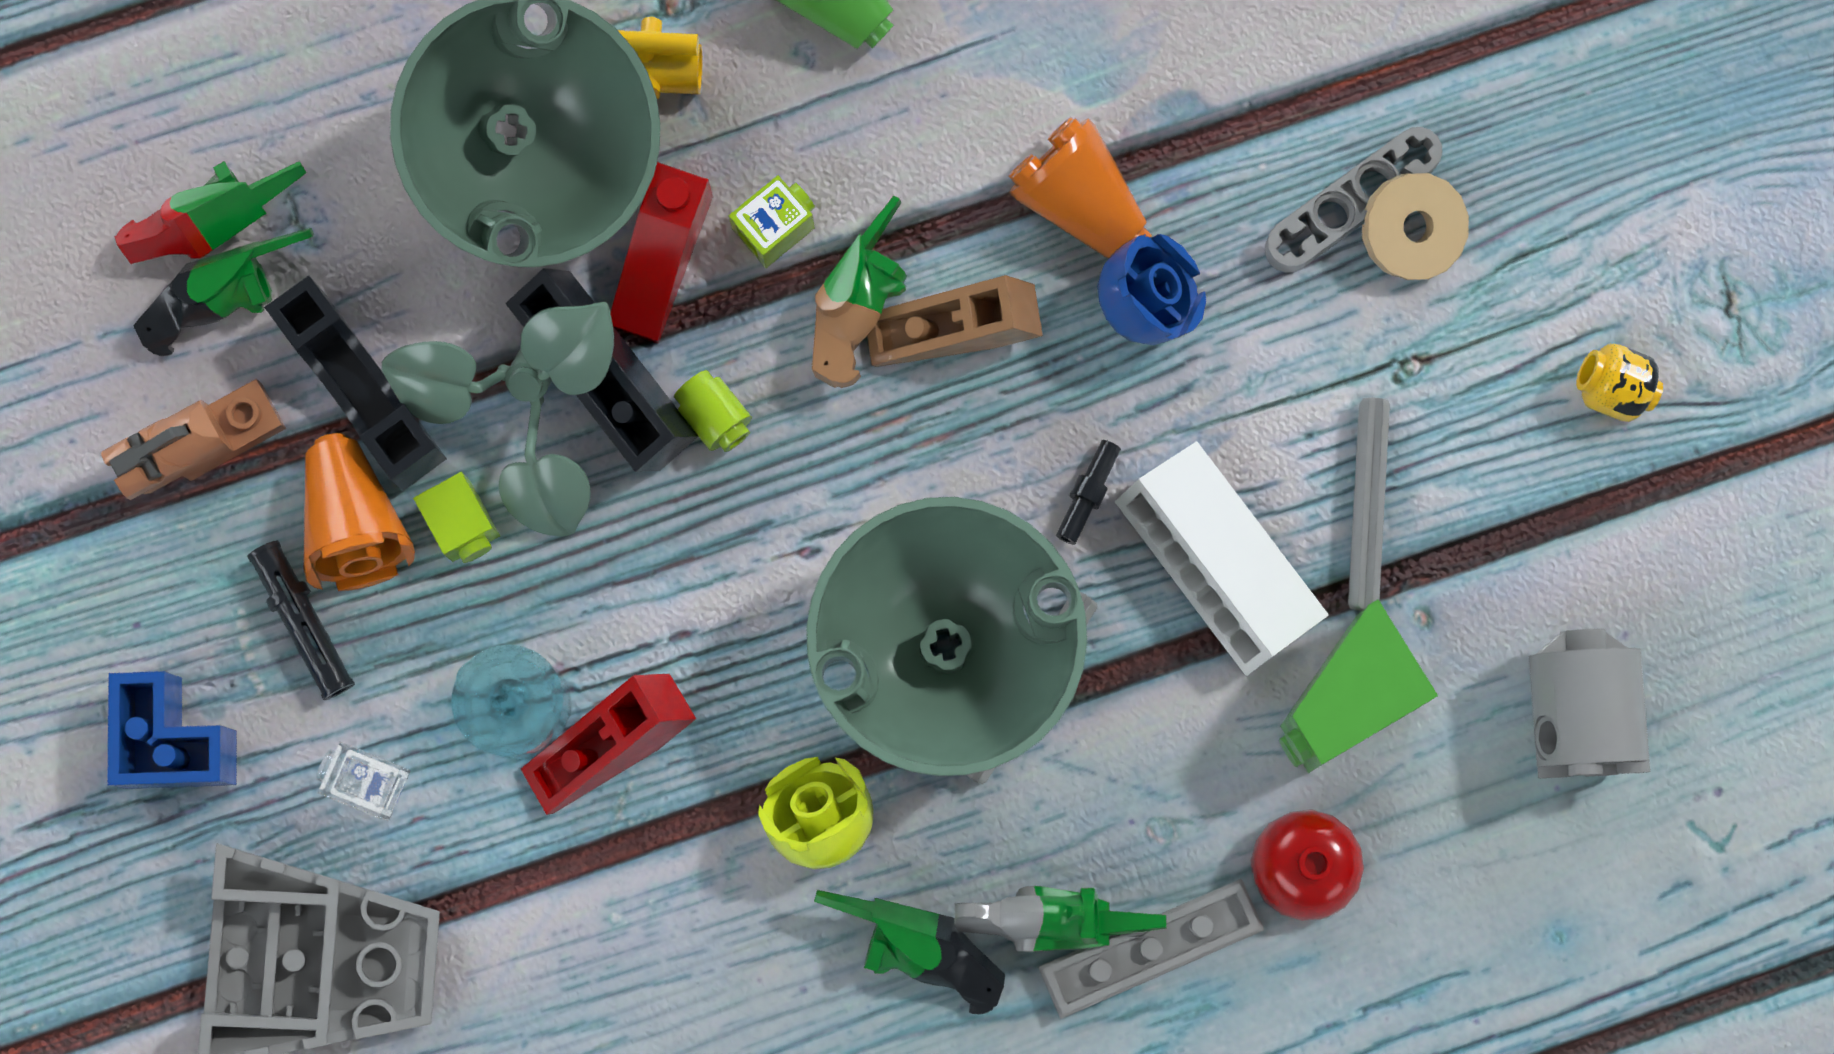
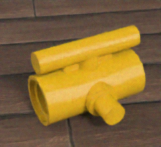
M656 17L643 18L640 31L618 30L634 48L647 70L657 99H659L660 93L700 95L703 54L698 34L662 32V21Z

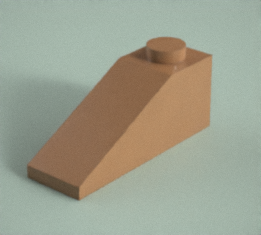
M1004 275L884 308L877 324L867 335L872 366L880 367L984 351L1042 337L1035 284Z

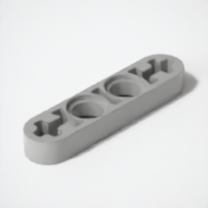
M1412 127L1403 131L1280 221L1271 230L1265 244V256L1269 264L1276 270L1285 273L1296 272L1303 269L1364 224L1367 212L1365 208L1370 196L1365 194L1360 187L1361 176L1370 171L1381 173L1387 180L1400 175L1394 165L1401 161L1409 150L1407 143H1410L1414 148L1423 145L1427 148L1428 152L1423 158L1425 164L1415 159L1406 165L1400 174H1431L1442 156V144L1438 136L1424 127ZM1385 157H1389L1391 163L1388 160H1386ZM1326 202L1340 204L1347 214V221L1339 228L1331 229L1325 227L1318 218V208ZM1302 218H1305L1313 234L1305 239L1299 247L1298 253L1300 257H1296L1291 252L1283 256L1278 251L1282 243L1280 236L1284 235L1289 241L1299 236L1307 226L1300 221ZM1315 236H1316L1318 239L1322 240V242L1318 244V243L1316 242Z

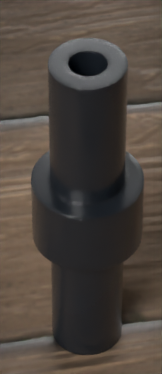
M1101 440L1086 474L1078 476L1069 494L1073 501L1056 534V537L1060 540L1075 545L1092 509H1099L1108 490L1104 484L1121 451V448L1115 443Z

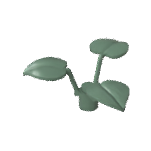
M606 302L584 306L554 307L537 313L524 326L521 334V348L511 365H500L496 372L478 382L472 381L476 373V362L473 356L461 347L451 343L440 341L413 343L392 351L381 362L382 372L399 401L406 405L412 415L429 423L449 424L461 419L471 407L472 398L470 392L481 393L501 380L506 382V386L513 397L520 401H530L531 409L524 453L526 463L516 462L504 467L499 478L501 500L507 511L517 521L531 530L550 536H569L575 533L589 506L591 498L589 480L583 469L565 456L548 454L537 460L535 454L541 406L544 403L543 396L551 382L564 393L579 395L595 389L605 378L610 367L614 348L613 323Z

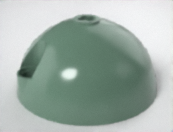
M476 0L444 17L422 38L407 59L397 81L391 105L390 141L394 164L405 191L419 213L441 236L461 250L489 262L515 267H541L563 263L589 253L609 240L629 221L643 201L654 176L660 150L661 123L656 94L643 63L634 48L620 32L594 11L572 0ZM532 4L540 6L547 15L548 23L546 29L538 36L532 34L524 22L525 12ZM520 46L531 47V48H530V49H526V48H523V47H520ZM506 115H508V124L516 126L517 132L515 137H507V144H504V135L496 133L495 127L497 122H506ZM512 224L518 229L520 243L514 252L504 255L497 246V236L503 227Z
M933 497L903 503L874 516L853 531L834 552L820 574L811 598L806 626L807 656L813 681L822 702L840 728L861 748L884 762L911 772L935 776L968 775L993 769L1019 757L1040 742L1061 719L1073 699L1083 673L1087 649L1086 614L1083 600L1069 566L1053 544L1030 523L1010 511L984 501L960 497ZM1048 588L1059 589L1068 598L1069 607L1061 615H1048L1039 607L1037 596ZM1024 608H1025V611H1026V614H1027V617H1028L1029 621L1027 620V618H1026V616H1025V614H1024ZM948 634L949 641L958 639L961 644L955 648L953 660L943 661L942 653L937 656L932 654L931 650L937 647V637L939 635ZM836 661L848 662L856 671L853 683L843 690L831 689L825 684L823 678L826 668Z

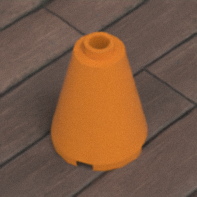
M340 433L319 437L305 454L303 569L306 581L314 588L322 590L321 581L336 582L338 591H350L370 587L392 579L398 575L396 565L405 559L408 566L414 562L415 550L407 531L358 441L346 438L344 434Z

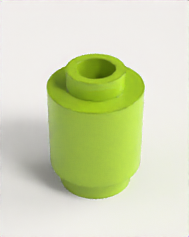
M708 370L701 371L690 378L674 394V398L680 404L678 412L710 451L721 447L724 452H729L749 436L750 431L746 426L752 420V416L720 377L713 378Z

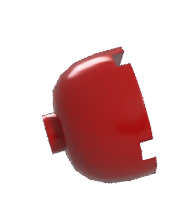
M1312 809L1289 812L1269 823L1257 838L1251 857L1254 881L1264 902L1279 914L1301 921L1328 918L1344 909L1358 892L1364 871L1362 850L1352 831L1333 815Z

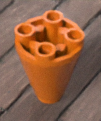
M1068 118L1047 138L1053 146L1040 159L1030 154L1008 175L1015 183L1009 193L1018 202L1106 258H1110L1123 244L1138 236H1152L1144 227L1147 221L1097 127L1089 118L1081 123L1076 118Z

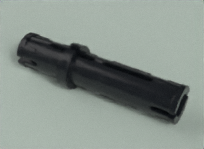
M278 540L272 541L250 552L247 558L252 562L269 595L266 603L272 612L277 611L299 654L320 689L323 700L336 697L353 687L355 682L350 678L331 642L330 636L324 629L307 597L311 592L305 581L299 582L281 549L280 542ZM276 577H280L299 614L294 612ZM304 626L308 628L326 664H322L303 629Z

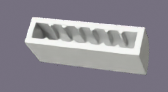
M1197 441L1139 478L1115 501L1245 676H1248L1329 616Z

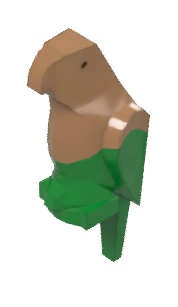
M894 195L864 234L857 236L815 294L816 320L812 371L817 379L834 388L849 387L860 379L859 370H854L856 365L854 350L877 324L882 314L885 300L889 297L900 296L906 291L904 282L907 279L905 271L895 261L875 250L872 251L901 204L900 198Z

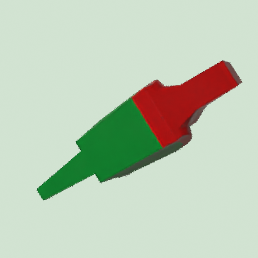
M223 161L213 167L215 175L204 186L178 192L168 198L161 206V209L137 223L131 220L125 224L114 236L116 244L130 264L165 255H187L191 259H201L267 214L262 206L307 173L301 162L298 161L247 185L246 182H239L226 162Z

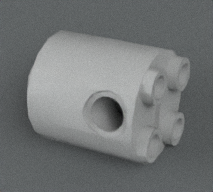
M1579 629L1560 632L1557 637L1538 653L1529 656L1538 778H1561L1585 775V777L1651 772L1641 649L1627 648L1606 633L1605 629Z

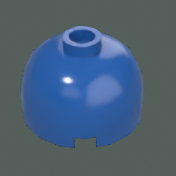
M1157 234L1152 238L1141 235L1123 244L1105 262L1097 285L1100 307L1112 328L1128 341L1153 346L1177 339L1192 332L1203 319L1206 295L1205 291L1197 293V286L1193 277L1199 275L1200 272L1196 262L1182 245L1169 236Z

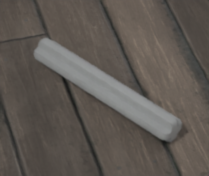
M1374 397L1362 399L1359 404L1348 598L1350 609L1363 611L1370 603L1377 599L1380 600L1390 403L1386 399Z

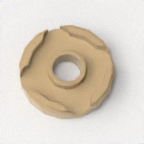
M1430 173L1400 174L1383 182L1369 197L1365 208L1367 212L1365 224H1362V240L1369 257L1383 272L1405 280L1430 279L1447 271L1461 256L1469 236V215L1461 195L1448 181ZM1414 211L1419 212L1426 222L1425 233L1416 242L1409 240L1404 232L1405 219Z

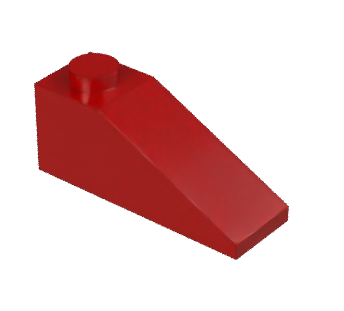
M657 162L654 176L637 216L610 312L615 329L659 344L713 199L709 179Z
M670 673L633 675L524 765L521 771L546 815L554 814L659 750L695 721L696 717Z

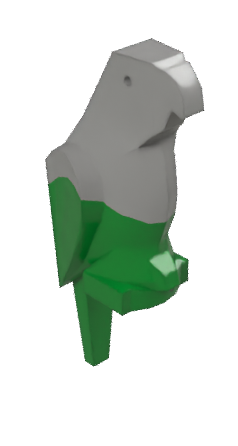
M1026 886L1020 888L1015 897H1007L994 903H955L954 924L958 932L1003 936L1014 943L1016 951L1029 953L1109 946V936L1167 929V916L1109 911V902L1098 899L1095 888H1081L1080 892L1045 886Z

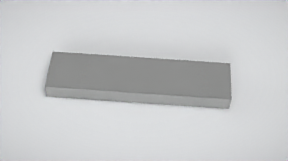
M1236 880L1158 914L1167 916V929L1109 936V946L1078 949L1039 966L1038 969L1059 1018H1065L1264 931L1243 880Z

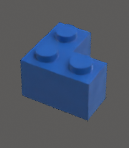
M165 671L108 673L107 785L124 789L237 785V730L221 725L182 726V677Z

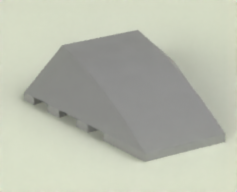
M216 843L211 900H214L205 1004L204 1013L201 1014L198 1054H285L431 1024L440 911Z

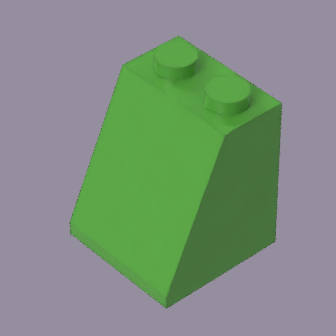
M1379 599L1370 603L1353 619L1280 725L1285 736L1281 737L1279 742L1285 754L1295 767L1303 764L1308 773L1438 696Z

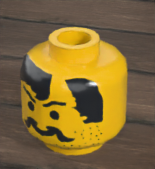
M1610 343L1599 351L1592 350L1589 352L1580 366L1576 380V386L1578 390L1582 391V399L1586 407L1625 422L1637 419L1645 410L1648 412L1652 411L1660 401L1663 392V383L1658 380L1659 368L1655 360L1650 356L1620 344Z

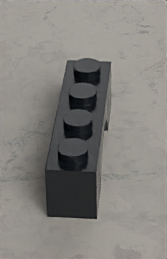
M309 275L264 307L293 348L308 364L343 410L357 431L359 438L381 468L401 490L404 491L447 459L417 417L412 415L406 405L399 401L378 364L324 291Z

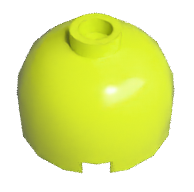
M818 757L805 758L787 766L770 780L765 792L768 798L764 803L763 809L759 805L758 815L770 843L789 862L814 870L832 868L848 861L862 849L873 823L874 809L872 798L859 769L845 759L835 758L837 764H821Z

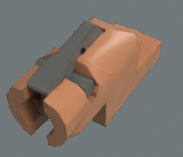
M255 379L209 405L203 400H199L168 418L158 420L141 429L138 433L101 451V456L107 466H112L118 477L114 481L119 490L127 499L132 500L141 494L154 492L181 476L193 481L285 430L286 427L262 383Z

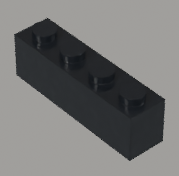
M543 268L505 304L524 327L531 317L543 310L554 307L584 306L594 304L595 302L570 271ZM613 327V355L605 378L595 389L576 396L635 472L661 471L697 439L698 435Z

